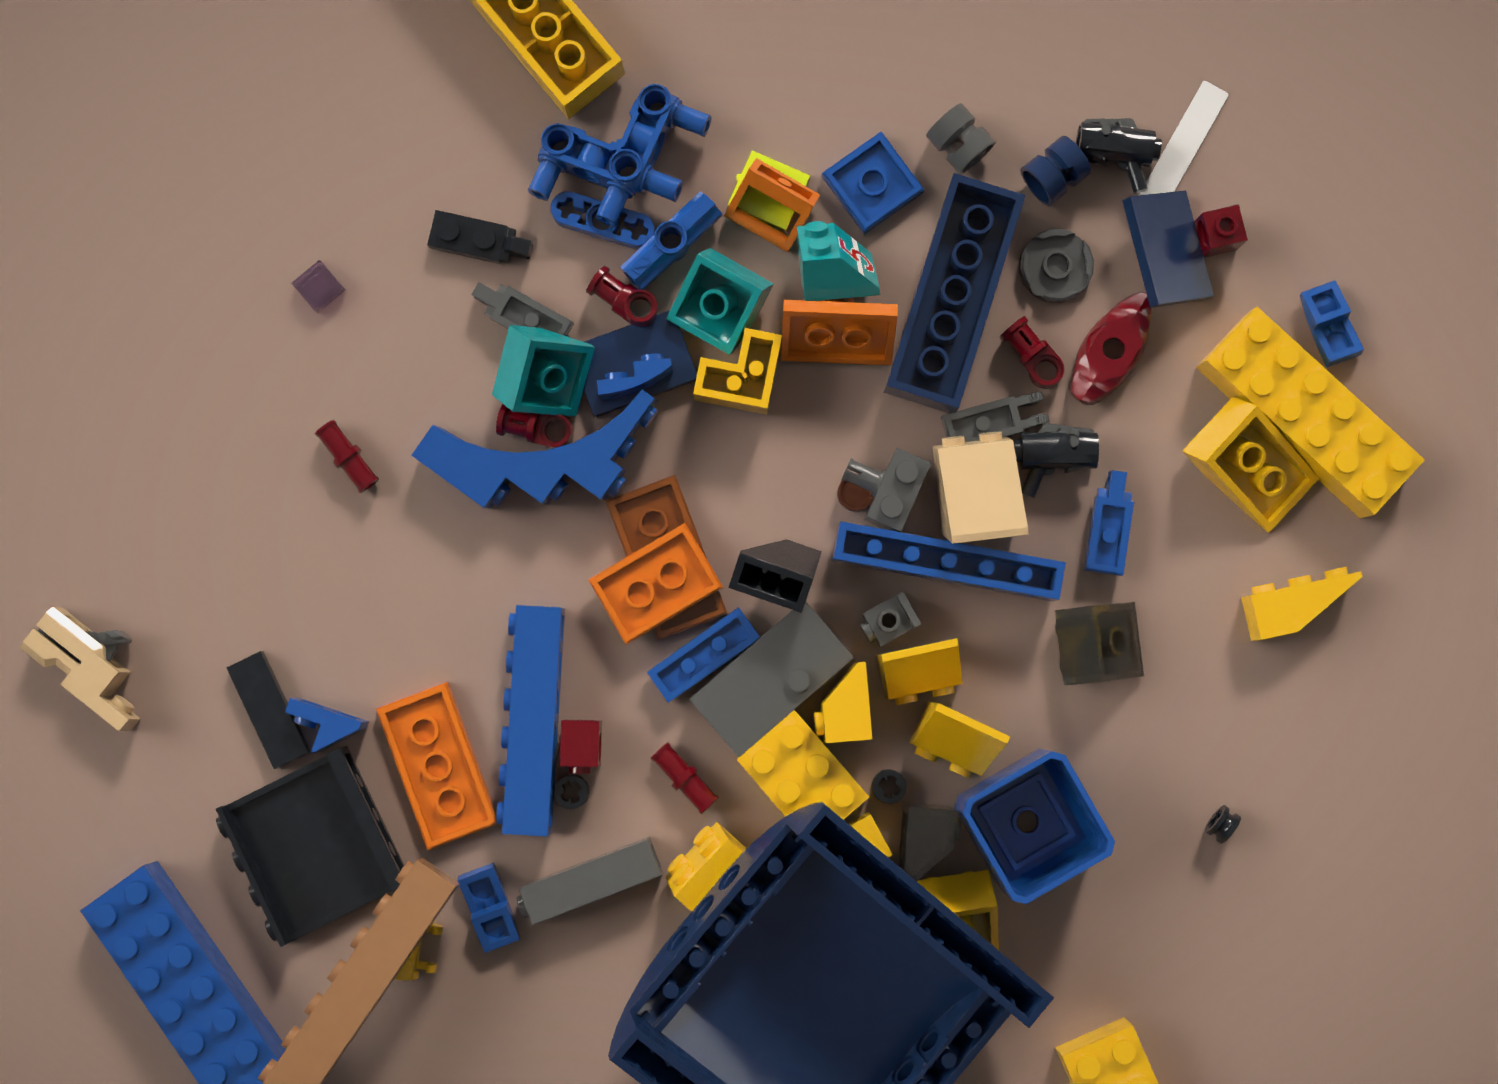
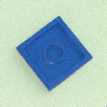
M882 131L822 172L821 175L864 235L924 192V188Z

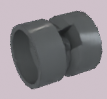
M962 103L945 113L926 134V137L938 151L948 152L946 160L960 175L976 165L996 144V141L984 127L974 126L976 118Z

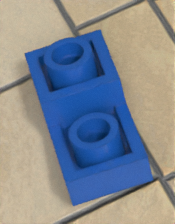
M659 353L646 354L641 356V361L633 362L634 377H628L627 372L605 374V379L597 380L600 400L628 396L655 385L673 372L671 358L664 359L663 354Z

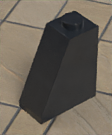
M787 539L741 550L728 588L802 613L822 551Z

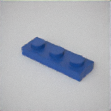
M738 607L647 671V674L669 703L752 645L760 636Z

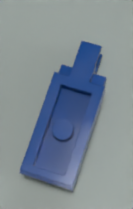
M1109 471L1106 488L1097 489L1096 497H1094L1084 571L1123 576L1134 507L1132 493L1124 492L1127 472Z

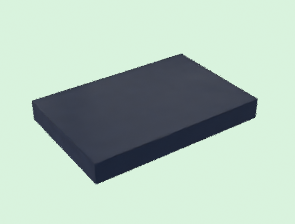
M1186 190L1130 196L1122 200L1150 308L1202 301L1213 297V290Z
M670 311L657 315L655 320L648 326L636 327L631 324L584 341L595 347L584 386V391L595 418L628 406L639 394L637 392L628 396L601 401L598 396L597 380L605 379V374L612 372H627L628 377H634L633 362L641 361V356L659 353L663 354L664 359L671 358L673 372L655 385L644 389L652 397L696 381L697 373L681 329L678 325L666 319Z

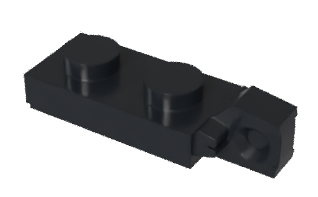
M435 210L427 246L434 250L501 264V262L509 263L510 256L530 260L533 249L531 240L515 237L516 229L509 228L507 225Z

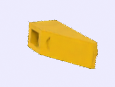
M1347 567L1324 571L1325 579L1312 581L1310 575L1287 579L1289 587L1275 590L1274 583L1251 587L1253 595L1241 597L1251 641L1299 632L1363 577L1362 572L1348 574Z

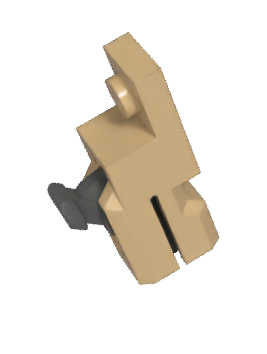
M52 607L36 624L39 629H32L23 640L20 649L43 667L60 668L67 674V677L60 684L116 730L131 731L140 720L132 712L134 706L119 695L112 696L131 673L113 658L117 652L118 645L131 643V637L120 630L100 633L93 632L64 608Z

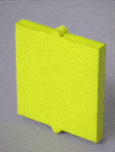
M751 151L742 173L736 176L737 184L728 202V207L756 158L804 186H807L810 175L755 151ZM751 186L747 189L738 208L759 220L783 231H787L795 211Z

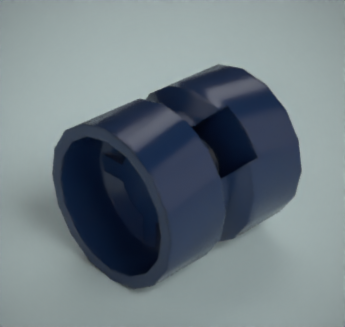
M1061 136L1045 149V157L1037 155L1024 165L1020 171L1024 182L1034 196L1044 205L1050 206L1067 193V185L1074 187L1090 175L1091 166L1077 144L1067 136Z

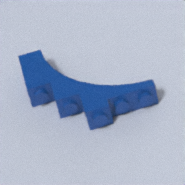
M641 390L622 413L600 430L574 443L545 451L514 453L486 449L468 443L439 426L432 425L411 456L483 508L491 509L494 504L497 507L500 506L510 493L511 488L507 486L510 481L542 504L548 505L551 500L557 502L568 488L569 484L565 482L568 476L601 500H606L609 495L615 498L627 481L623 478L627 470L615 461L619 456L624 459L636 443V440L632 437L640 426L647 428L658 412L654 408L658 401L644 390Z

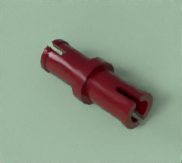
M335 420L327 422L315 432V435L319 437L335 458L333 461L334 465L344 470L357 487L359 493L365 492L379 481L378 476L373 473L360 456L361 449L358 445L353 446Z
M668 742L650 759L673 781L671 786L676 791L680 789L699 810V813L702 814L719 797L696 774L698 770L694 765L689 767Z

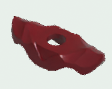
M1136 293L1119 302L1091 328L1078 350L1075 368L1070 380V391L1082 404L1094 405L1110 395L1127 379L1141 358L1148 340L1152 311L1146 293ZM1109 339L1120 341L1124 347L1123 355L1118 359L1106 357L1103 353L1105 341Z

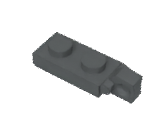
M478 282L471 294L474 296V299L488 306L484 312L485 315L509 329V325L536 327L568 336L574 325L571 320L510 286L505 287L500 284L497 291H494Z

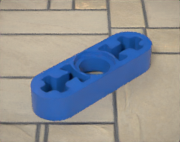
M561 192L551 202V213L559 226L638 250L655 233L654 224L647 215L623 208L620 217H626L624 219L625 226L636 228L638 223H643L644 230L648 232L647 235H640L638 240H634L632 232L621 228V236L615 235L620 228V217L615 227L611 226L606 230L595 228L593 218L602 201L577 193ZM568 202H573L576 211L585 213V206H590L586 214V225H582V217L574 213H570L568 219L563 218V213L559 207H566Z

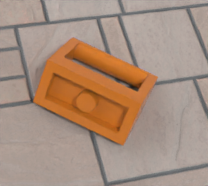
M756 158L748 169L724 217L788 253L797 237V226L804 225L820 194ZM749 186L800 214L789 236L738 208Z

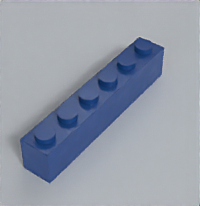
M842 521L838 525L832 562L1046 601L1060 600L1066 562L963 543L952 544L946 540Z
M516 605V613H510L508 634L514 636L513 651H507L506 673H512L511 688H505L504 711L510 712L509 726H503L501 735L502 749H507L506 764L500 765L499 786L505 787L504 802H498L496 816L497 825H503L502 834L549 836L552 834L565 609L562 607Z

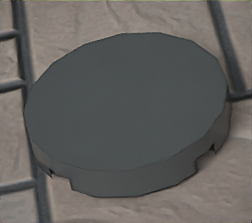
M1053 228L1038 233L1027 243L1020 257L1019 273L1023 285L1033 296L1044 302L1063 303L1074 299L1086 289L1093 276L1094 258L1090 247L1084 240L1082 241L1079 237L1075 236V233L1066 229Z

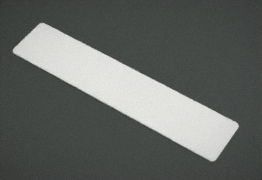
M1207 81L1202 82L1146 181L1148 190L1141 192L1139 195L1175 192L1229 94Z

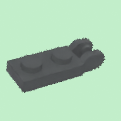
M1042 392L1017 398L1011 396L956 411V413L952 412L942 415L941 420L946 438L964 436L965 442L979 441V434L987 432H1002V437H1009L1020 434L1025 429L1049 423L1048 414H1038L1029 419L1021 420L1018 412V407L1032 406L1044 400Z

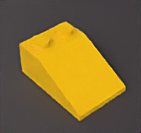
M1232 397L1182 451L1207 479L1268 533L1320 479L1257 405L1236 397Z
M927 702L909 743L917 746L914 754L934 763L937 757H941L951 762L949 770L969 779L972 772L980 776L983 775L1007 745L1010 736L942 704Z

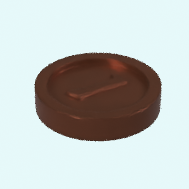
M843 480L837 489V497L840 504L850 511L866 509L874 498L871 496L872 492Z

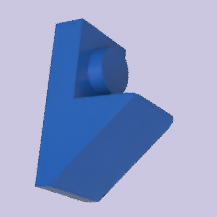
M290 698L285 713L295 716L294 722L299 725L316 729L317 723L321 724L312 747V754L322 752L365 730L369 723L367 720L302 698Z

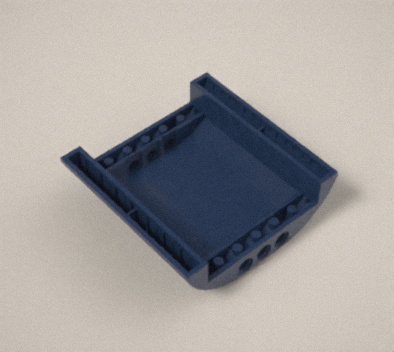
M823 802L802 807L787 815L755 840L727 869L673 933L651 962L629 998L616 1026L608 1057L610 1061L640 1084H953L1010 1014L1030 1028L1054 997Z

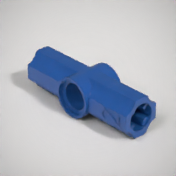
M699 191L669 221L661 223L655 230L654 235L623 263L620 269L637 288L645 290L673 262L679 261L686 255L688 248L722 217V212L707 195ZM669 234H675L681 238V243L676 248L669 249L661 244L663 238Z

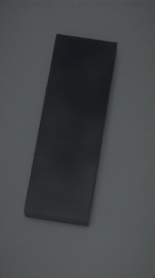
M259 651L226 667L273 769L280 768L310 753L311 751L298 724L294 722V715L285 713L288 702L264 651Z

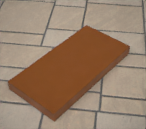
M676 475L606 500L626 557L684 523L688 526L705 555ZM717 591L655 628L654 632L657 640L728 615L720 592Z

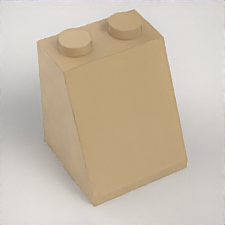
M987 432L979 434V441L965 442L964 436L942 438V445L933 446L941 532L944 537L954 544L1029 535L1012 439L1002 437V432Z

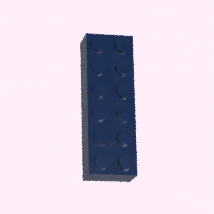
M953 173L883 393L947 413H956L959 409L1025 199L1024 194Z

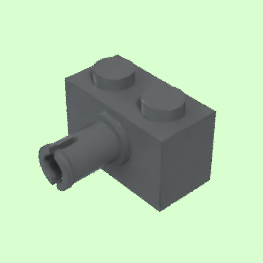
M896 448L886 470L883 469L882 472L877 471L851 458L841 480L872 492L871 496L874 498L864 521L882 529L901 532L931 462Z

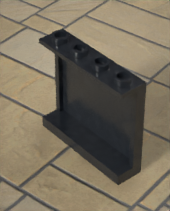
M348 746L339 747L327 753L326 756L228 805L215 809L219 816L216 818L217 827L224 838L229 837L235 850L232 853L234 863L240 872L246 873L251 884L248 888L250 897L257 907H262L267 917L265 921L267 933L273 941H278L280 947L384 896L386 893L388 894L396 890L400 885L395 879L405 865Z

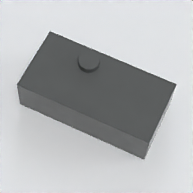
M805 602L802 613L792 610L689 700L734 753L740 757L849 663L854 656L810 605Z

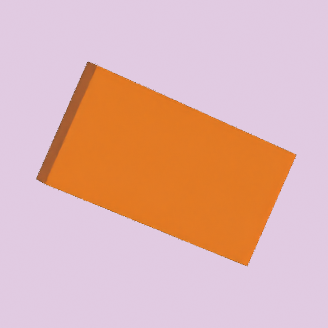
M448 682L376 709L427 851L497 824L495 807Z

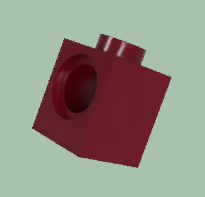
M1239 204L1203 212L1194 221L1204 258L1236 251L1248 241Z
M561 720L560 766H569V773L592 774V767L601 766L602 720Z

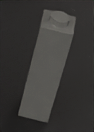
M649 836L524 884L519 888L521 895L516 897L517 904L523 918L529 917L531 924L534 925L662 875L663 870Z

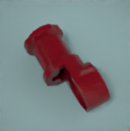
M605 265L597 271L586 289V293L591 296L595 294L612 306L611 310L636 327L650 325L657 316V302L650 292L639 290L632 284L625 285L610 274V269ZM639 299L647 301L652 308L651 312L643 318L634 316L630 311L631 304Z
M1023 316L1007 328L999 338L1003 342L1008 341L1021 357L1020 363L1029 372V378L1032 383L1038 388L1050 389L1056 386L1062 379L1065 371L1064 364L1046 340L1041 341L1027 325L1029 320L1026 316ZM1047 361L1055 366L1057 374L1054 379L1046 381L1038 376L1036 368L1041 362Z
M502 404L496 422L497 435L504 436L505 433L522 436L526 437L528 442L552 448L567 445L574 437L572 423L566 417L559 414L512 412ZM513 420H516V421H520V422H525V424H524V425H522V424H517V423H513L512 421H513ZM554 421H561L566 427L565 437L558 442H552L546 434L548 425Z

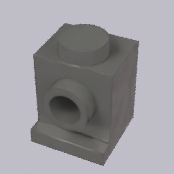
M902 591L861 614L864 622L859 624L869 643L871 644L876 641L878 646L881 647L921 625V622ZM884 614H892L895 617L896 622L892 628L883 626L882 617Z

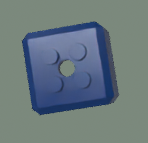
M1039 748L957 795L954 806L956 813L999 888L1013 901L1028 904L1112 855L1115 840L1064 754ZM1025 810L1032 811L1037 819L1035 828L1029 832L1020 831L1016 824L1017 816Z

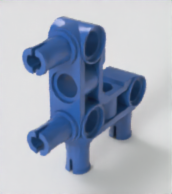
M651 84L643 88L629 112L631 119L622 139H617L616 142L612 141L608 144L587 136L586 131L560 123L551 124L542 133V146L538 153L540 164L528 191L532 196L548 201L559 174L564 172L607 188L606 194L595 216L603 224L615 227L627 199H631L636 193L640 194L648 191L673 202L677 201L683 187L682 180L654 170L655 163L672 128L677 126L705 137L712 117L710 114L683 105L682 100L670 94L663 85ZM654 103H662L665 105L659 111H651L648 109ZM558 142L568 143L563 150L556 151L552 149ZM626 167L636 169L631 176L624 177L619 175L620 171Z

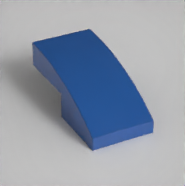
M1336 280L1301 292L1302 307L1326 368L1360 356L1364 348L1348 318L1351 310Z
M494 862L459 875L457 881L460 883L459 886L471 912V922L484 953L520 940L518 927Z

